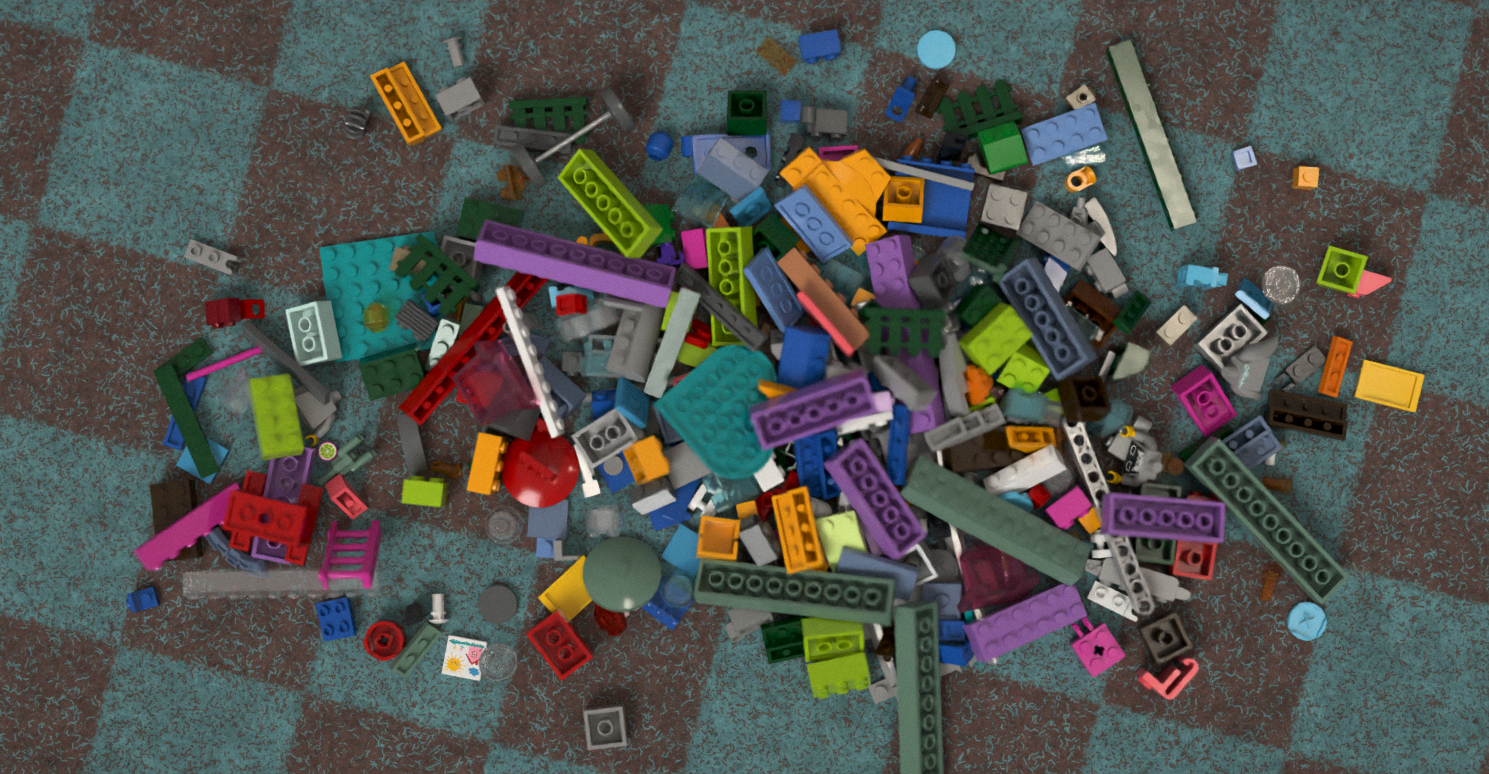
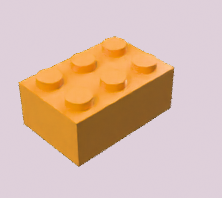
M479 432L467 491L486 495H494L496 491H499L501 480H498L499 473L503 469V454L507 452L509 442L506 441L507 437Z
M654 436L622 450L637 486L670 472L668 469L670 468L669 461L661 453L662 445L659 439H655Z

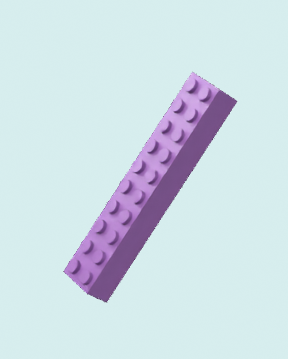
M486 219L477 238L473 260L482 263H489L501 268H509L521 273L537 275L540 278H548L560 283H568L580 288H588L600 293L604 292L616 297H624L636 302H643L663 308L667 307L676 271L675 267L639 258H627L624 254Z
M896 235L865 244L876 302L886 308L923 309L908 280L916 267L910 236ZM882 316V321H890V317ZM902 317V322H910V317ZM922 318V323H927L926 318ZM881 326L883 341L889 342V327ZM901 327V342L909 343V327ZM921 328V343H929L928 328ZM885 347L886 356H892L888 352V347ZM900 348V353L897 357L937 391V394L925 411H911L909 435L929 432L946 423L934 358L929 356L928 349L920 348V354L917 357L910 356L908 348ZM894 396L896 405H906L903 400Z

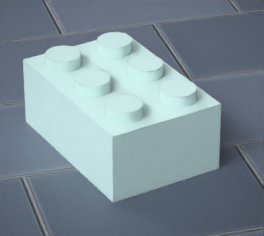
M315 301L286 309L295 359L301 367L313 366L342 358L331 301Z

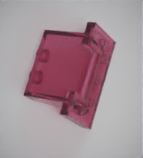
M477 341L473 347L478 354L452 377L460 390L461 396L470 406V411L476 416L481 425H489L511 410L536 409L540 405L501 341Z
M992 545L981 548L976 546L971 550L963 551L959 556L966 594L956 607L959 613L1018 601L1028 596L1040 581L1038 573L1029 575L1022 561Z

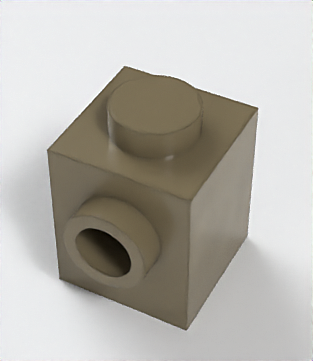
M1084 84L1066 97L1063 102L1072 111L1092 104L1096 100L1094 97L1095 93L1089 86L1086 87Z

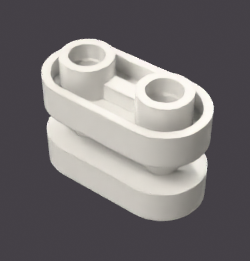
M709 475L689 503L688 508L694 512L696 507L703 511L700 516L714 517L718 510L715 506L719 501L723 503L729 493L726 491L728 487L722 483L719 488L712 485L715 479ZM707 491L713 494L708 504L701 501Z
M1101 529L1095 530L1094 534H1090V542H1097V549L1091 550L1092 558L1112 557L1110 549L1105 548L1104 542H1106V539L1101 534ZM1120 545L1117 549L1120 556L1125 554V547Z

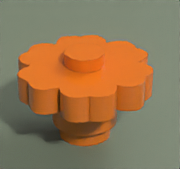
M974 364L968 365V370L963 372L969 390L964 393L966 402H970L971 405L984 403L985 397L989 395V390L993 386V379L981 367L977 368Z

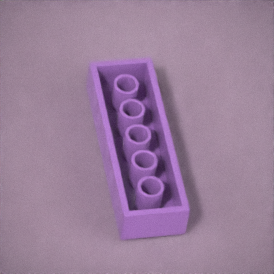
M863 368L749 406L750 416L763 450L878 412Z
M862 438L849 441L823 463L887 559L901 558L927 535Z
M304 446L301 455L271 459L263 497L286 503H298L302 484H311L317 448ZM266 513L264 515V520L266 522H269L270 517ZM255 537L251 557L293 564L284 561L288 545Z
M1113 493L1103 495L1101 534L1223 543L1225 503Z
M1058 582L963 625V628L977 662H987L1088 615L1075 584L1070 587L1062 582Z

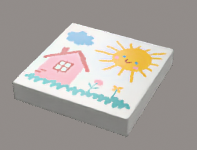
M449 635L441 674L480 681L488 642Z

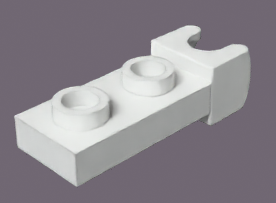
M892 411L861 417L837 425V433L841 435L857 431V429L858 431L868 429L869 424L875 423L876 427L886 425V420L893 419Z
M576 444L573 445L584 482L581 484L584 497L587 498L601 493L597 480L592 478V476H595L594 470L588 465Z
M1094 581L1087 599L1137 622L1138 618L1132 614L1133 607L1128 596ZM1140 603L1139 608H1143L1144 604Z

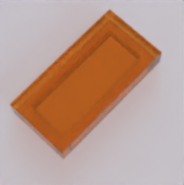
M769 37L756 50L760 57L784 77L798 63L797 60Z

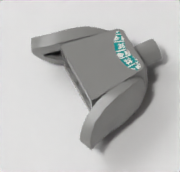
M1277 337L1246 346L1239 354L1232 356L1229 366L1222 368L1221 375L1230 383L1234 393L1259 403L1262 397L1259 391L1268 368L1269 357L1278 346Z

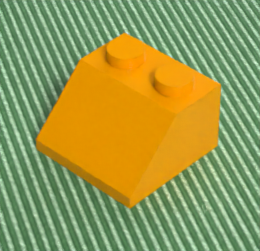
M891 176L884 191L882 221L922 223L924 178Z

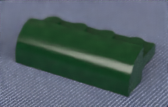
M801 615L760 625L769 664L805 656L801 619L810 618L811 616Z

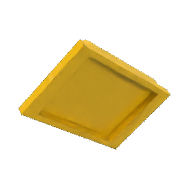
M1363 360L1354 397L1415 413L1425 375Z
M584 555L538 597L551 612L560 607L569 620L573 619L592 601L583 583V566L586 559Z

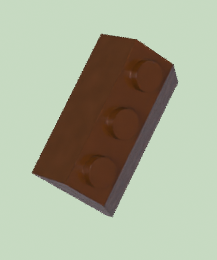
M1080 278L1064 297L1063 302L1085 338L1100 348L1116 331L1117 327L1112 322L1121 311V308Z

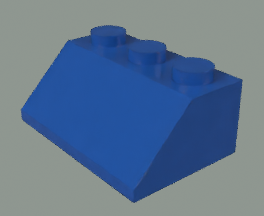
M786 326L776 382L798 390L822 382L831 335L823 328Z

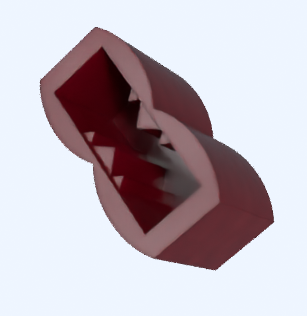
M224 298L205 302L206 326H212V329H222L224 327L236 326L235 323L241 322L239 298Z

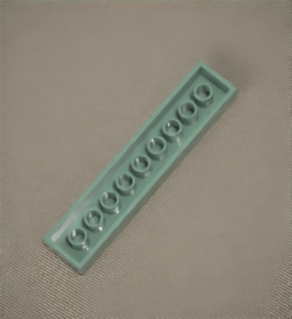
M1211 436L1184 463L1185 467L1219 502L1225 503V509L1313 601L1323 604L1349 578V575L1220 439Z
M921 455L910 465L905 485H902L899 492L903 499L1070 587L1081 579L1091 549L1090 545Z
M700 558L693 595L696 602L701 604L891 626L896 585L895 580L811 570L788 574L785 567L767 565L758 567L757 564Z
M915 600L894 606L900 773L944 774L937 602Z

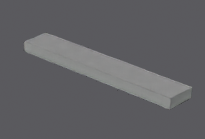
M874 157L883 168L970 191L973 190L975 185L973 182Z

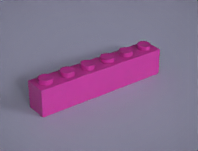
M229 484L135 548L133 552L146 570L153 569V571L159 569L164 565V560L175 558L181 553L180 549L185 546L189 548L197 542L196 538L201 535L204 537L213 531L212 527L218 523L222 525L231 490H241L238 484Z

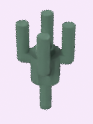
M362 433L356 435L337 451L338 456L331 461L333 468L317 480L320 486H323L338 473L344 476L349 471H357L378 454L372 448L359 458L356 452L352 450L365 440Z

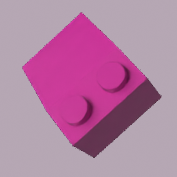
M1202 364L1170 386L1176 398L1204 437H1207L1237 416L1212 372Z

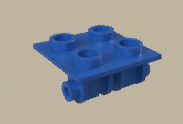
M663 576L655 596L641 608L673 630L695 598Z
M349 597L316 603L324 642L357 635L356 631L358 629L356 628L355 621H353L355 617L351 616L354 611H350L352 610V601L349 600Z

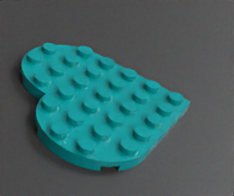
M735 344L718 349L653 404L702 463L718 476L727 479L749 477L760 471L772 455L773 447L763 450L749 406L770 400L759 390L758 379L773 383L777 381L773 365L759 350L754 353L747 346Z

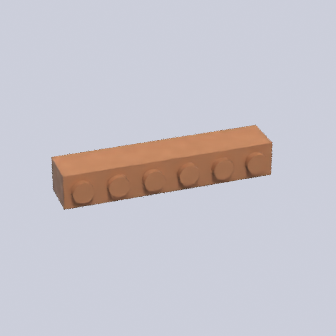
M794 247L777 264L796 286L806 293L854 348V352H857L865 345V341H869V326H865L866 322L860 323L857 319L859 314L853 308L848 309L845 303L847 301L840 293L836 295L832 291L834 287L827 278L823 280L819 276L821 271L814 263L810 265L806 261L809 257L802 249L797 251Z

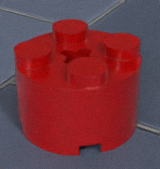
M390 619L381 620L371 625L364 637V647L367 653L381 661H387L399 655L407 643V635L403 626L399 622ZM384 636L389 638L387 643L382 642Z

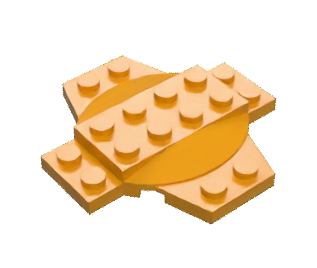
M808 146L780 171V174L793 187L792 192L804 184L810 188L854 242L850 248L858 256L866 250L865 244L877 241L887 232V228L875 217L876 202L890 181L891 176L865 148L844 156L841 160L830 161V159L822 160ZM782 216L781 220L783 224L790 231L794 232L796 237L800 240L796 244V247L799 250L802 249L804 253L812 251L808 247V245L803 241V239L798 235V233L793 229V227L788 223V221Z

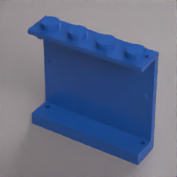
M902 155L901 158H897V163L973 182L975 168H971L972 164L960 163V166L952 165V161L946 160L934 163L933 159L921 158V161L913 160V156ZM895 171V176L921 178ZM924 179L922 223L888 221V229L965 239L971 191Z

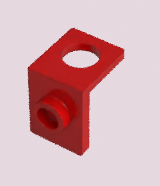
M263 299L239 300L241 320L265 319ZM253 304L259 306L260 311L257 315L252 312Z

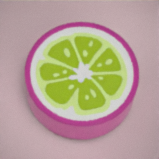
M324 442L318 448V455L324 461H332L338 456V447L333 442Z

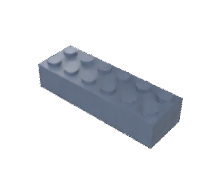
M1037 258L1025 259L1003 276L999 285L1017 315L1033 334L1031 338L1056 380L1072 376L1097 358Z

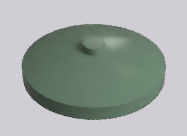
M612 537L600 542L589 552L583 566V583L590 598L599 606L614 612H629L643 607L655 596L661 582V566L657 555L647 544L631 537Z

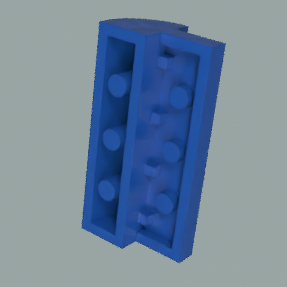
M831 427L793 440L799 488L808 487L810 498L821 496L823 500L839 496L842 490L823 464L837 452L835 429Z

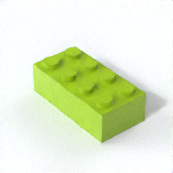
M290 373L250 379L248 388L262 461L301 455L304 446Z

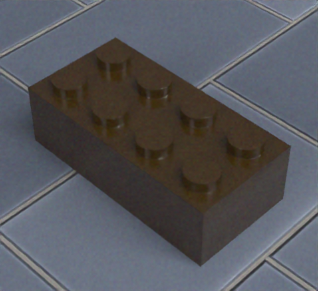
M1009 425L1012 427H1021L1020 425ZM1008 426L995 427L971 439L941 449L943 468L951 472L1012 465L1024 458V452L1009 446L1006 431Z
M195 480L150 485L155 535L197 507ZM201 536L196 538L197 542L189 548L185 546L180 549L181 553L173 559L167 558L163 562L203 557Z

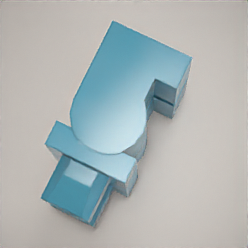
M1185 265L1179 267L1176 287L1202 286L1201 289L1206 290L1221 287V285L1225 286L1227 284L1228 274L1218 272L1219 268L1217 267L1208 268Z
M574 285L575 288L566 287L563 291H558L557 286L549 287L551 306L553 309H556V296L577 293L586 295L587 300H593V290L580 288Z

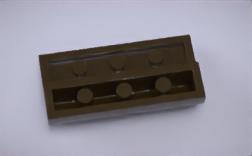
M1271 389L1268 394L1267 409L1264 411V421L1271 427L1344 441L1346 440L1348 421H1346L1348 404Z

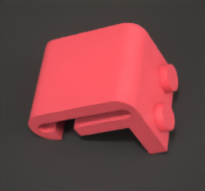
M1177 655L1175 659L1184 664L1180 670L1168 664L1156 679L1142 668H1139L1135 674L1139 676L1137 680L1144 687H1147L1149 690L1152 688L1166 699H1173L1197 673L1198 664L1195 660L1185 655Z

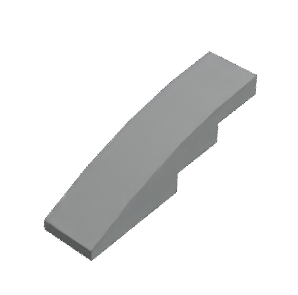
M955 333L942 334L941 344H945V347L940 349L939 362L946 401L951 416L966 415L970 413L964 393L969 390L963 372L968 369Z
M994 404L980 412L977 410L961 419L957 417L925 433L924 436L932 452L985 433L1006 423L997 404Z

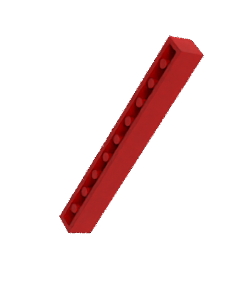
M517 271L505 286L509 285L516 295L517 307L522 310L548 278H540L537 275ZM498 295L493 298L398 407L420 426L504 331L503 324H507V318Z

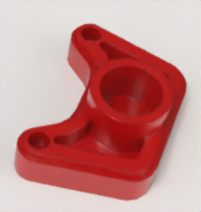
M693 319L691 327L694 333H686L684 341L706 349L712 339V329L700 320Z
M780 489L766 492L756 498L757 513L763 523L767 521L769 513L774 511L772 497L784 494Z

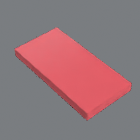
M804 291L799 292L797 300L820 328H823L831 335L830 339L850 360L854 356V348Z

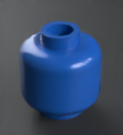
M659 131V133L651 134L645 149L651 159L662 161L669 157L674 143L667 132Z

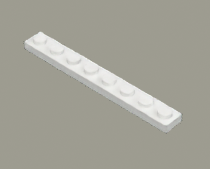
M509 285L496 289L552 438L565 433V425L557 413L558 407L555 400L551 397L550 385L543 376L544 369L537 360L536 348L529 339L530 332L523 323V314L521 309L517 307L515 292Z

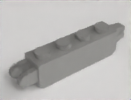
M1104 557L1100 561L1087 559L1084 570L1095 575V578L1100 579L1099 583L1111 586L1112 583L1118 584V589L1126 591L1113 558ZM1127 564L1125 572L1126 574H1131L1133 567L1131 564ZM1140 567L1150 595L1156 596L1155 600L1167 603L1168 600L1174 602V598L1183 601L1190 599L1191 592L1178 587L1179 582L1177 578ZM1135 582L1132 585V589L1138 592L1140 590L1139 583Z

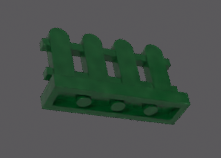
M1002 80L995 82L994 91L988 92L984 86L977 87L975 97L969 98L968 93L962 91L957 96L958 102L952 104L947 97H943L939 108L936 109L937 114H942L945 126L942 127L943 131L946 132L947 130L966 134L967 140L976 138L978 131L1014 121L1016 125L1021 124L1023 117L1021 111L1015 112L1018 106L1017 104H1012L1009 95L1012 89L1010 86L1006 87L1005 82ZM997 96L1000 109L994 110L990 99ZM976 102L979 103L982 112L978 116L975 115L972 106ZM960 108L964 120L957 122L953 109Z
M587 97L508 101L509 109H514V114H510V119H514L515 127L527 128L526 118H534V129L547 131L546 117H553L554 132L574 134L585 127L584 115H588V110H584V105H588ZM564 106H572V111H565ZM545 107H552L553 112H545ZM526 108H533V113H526ZM565 116H572L573 131H566ZM589 131L574 140L575 143H584L586 135H589Z
M419 233L415 238L418 245L416 247L412 245L409 248L411 250L409 255L402 262L400 260L396 262L398 267L395 269V274L401 279L409 274L413 278L410 281V287L414 291H419L424 287L427 290L424 294V299L428 303H434L438 299L442 303L439 306V312L443 316H447L451 312L455 314L458 311L456 306L465 297L469 299L471 296L469 292L471 290L477 293L481 285ZM428 252L432 255L431 259L425 256ZM421 260L426 262L417 274L412 271ZM442 265L447 267L445 271L440 268ZM436 272L441 276L432 286L427 284L428 280ZM457 277L462 280L459 284L455 281ZM451 284L455 289L445 299L441 295Z
M866 307V316H870V321H866L865 326H869V341H865V346H869L868 350L871 355H878L881 347H888V352L892 356L899 355L900 348H908L909 355L917 357L920 354V348L928 349L930 357L936 358L940 355V349H944L945 344H941V329H945L942 319H946V310ZM882 316L890 317V321H882ZM902 317H910V322H902ZM922 318H930V322L922 323ZM881 326L889 327V342L881 341ZM901 327H909V343L901 342ZM921 328H929V343H921Z

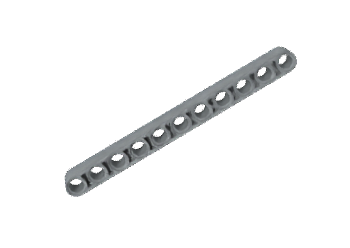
M1064 415L1060 420V425L1101 527L1103 499L1098 501L1095 494L1098 490H1101L1104 495L1110 494L1082 422H1075V425L1071 428L1067 426ZM1076 435L1082 438L1080 446L1075 445L1073 441ZM1084 453L1089 456L1087 464L1081 461V456ZM1090 472H1094L1097 477L1093 483L1088 479ZM1104 535L1134 611L1142 615L1151 614L1154 610V602L1128 537L1117 536L1113 538L1111 535ZM1120 545H1123L1126 550L1123 556H1120L1117 552ZM1127 564H1131L1133 567L1131 574H1126L1125 572ZM1135 582H1138L1140 585V590L1137 593L1132 590V585ZM1142 601L1147 603L1145 611H1141L1139 608V604Z

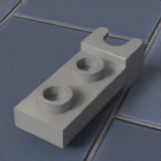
M192 239L184 256L232 276H236L237 272L231 269V263L242 262L240 257Z

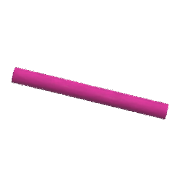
M256 346L186 374V377L190 382L260 354L263 351Z

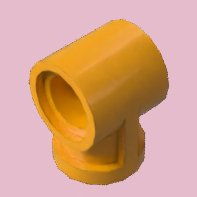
M1087 165L1067 176L1064 185L1069 192L1076 193L1096 183V177L1090 166ZM1073 177L1080 181L1079 187L1072 185L1071 179Z

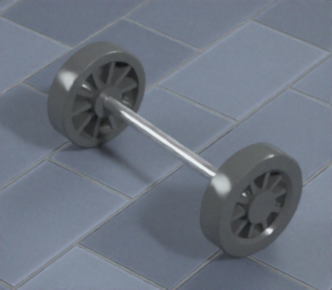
M610 86L599 91L601 98L607 106V113L537 158H534L533 155L530 156L522 142L511 148L536 189L547 184L538 163L611 116L616 120L624 133L635 127L628 112Z

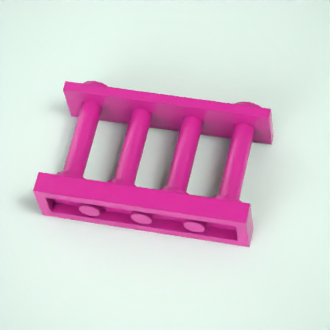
M372 520L370 528L358 531H338L337 521H333L331 529H328V545L323 567L319 569V581H322L324 589H328L330 579L359 578L363 582V588H372L382 538L380 520ZM367 538L368 540L362 544H338L339 539ZM336 552H365V555H362V557H335ZM333 565H362V568H359V570L332 571Z

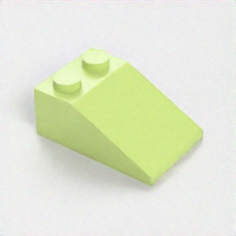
M854 509L821 516L816 519L819 536L833 573L836 571L843 546L868 553L860 517Z

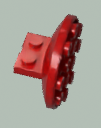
M534 430L530 442L516 438L509 445L507 452L503 456L502 462L504 464L501 473L504 485L508 492L524 505L535 508L554 506L566 499L577 484L580 472L578 457L573 446L561 435L552 438L550 432L545 431L541 433L538 430Z

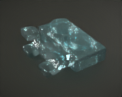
M612 339L603 341L605 354L593 355L592 341L584 342L585 356L579 357L581 377L618 374L606 370L612 350Z

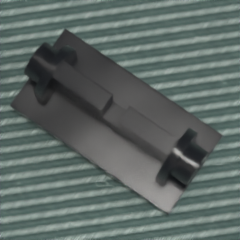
M417 602L412 603L405 608L406 619L402 620V623L408 622V625L420 623L428 614H423L421 604Z

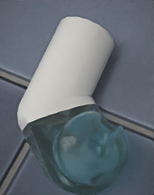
M918 518L919 524L927 534L923 538L925 543L935 544L938 540H932L931 532L928 529V519Z

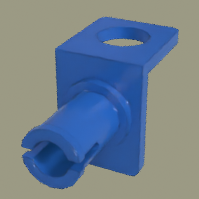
M908 76L905 78L902 87H897L885 112V116L900 123L903 122L915 96V93L912 91L917 84L916 79ZM892 107H900L902 109V114H893Z

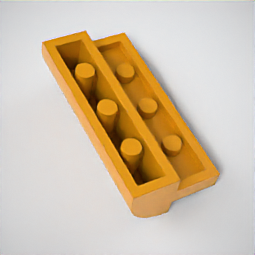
M405 62L389 69L387 67L370 75L374 86L408 146L421 143L425 138L442 130Z
M801 487L787 491L788 493L773 496L772 502L787 573L793 574L824 566L808 487Z

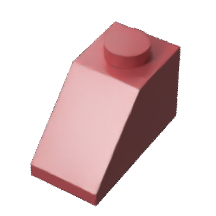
M1364 270L1356 294L1348 293L1347 295L1353 298L1367 295L1391 282L1392 278Z
M338 474L325 484L331 500L352 520L368 509L352 485L341 474Z

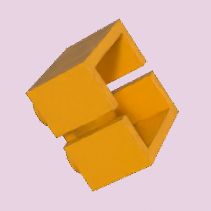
M701 516L695 558L735 562L737 558L740 520Z

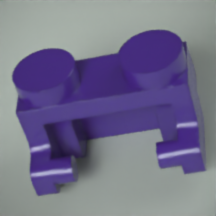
M671 242L660 244L662 257L657 258V263L671 267H680L682 263H685V256L682 252L679 253L681 259L675 260L677 256Z

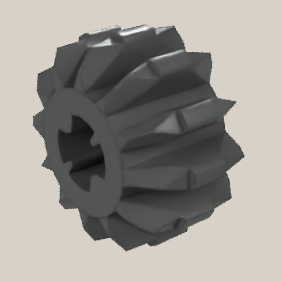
M353 106L345 120L344 134L351 139L361 140L370 121V112L360 106Z

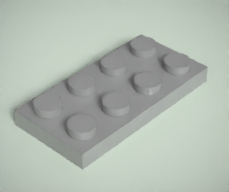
M1036 201L1016 232L1024 240L1079 272L1101 240L1098 235Z

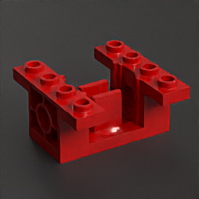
M247 470L243 489L231 490L222 525V529L232 531L229 547L248 552L251 549L254 536L288 545L284 561L305 565L323 488L302 484L298 503H286L263 497L267 474ZM266 513L270 517L269 522H266L264 520V515Z

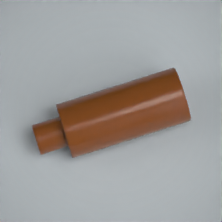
M917 137L914 142L910 141L899 158L902 155L913 156V160H915L922 150L920 146L923 140Z

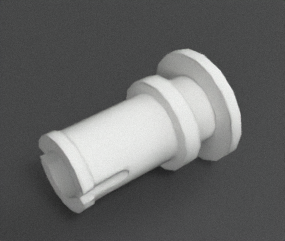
M432 594L431 615H433V620H429V622L434 624L448 622V619H444V615H446V611H444V594Z

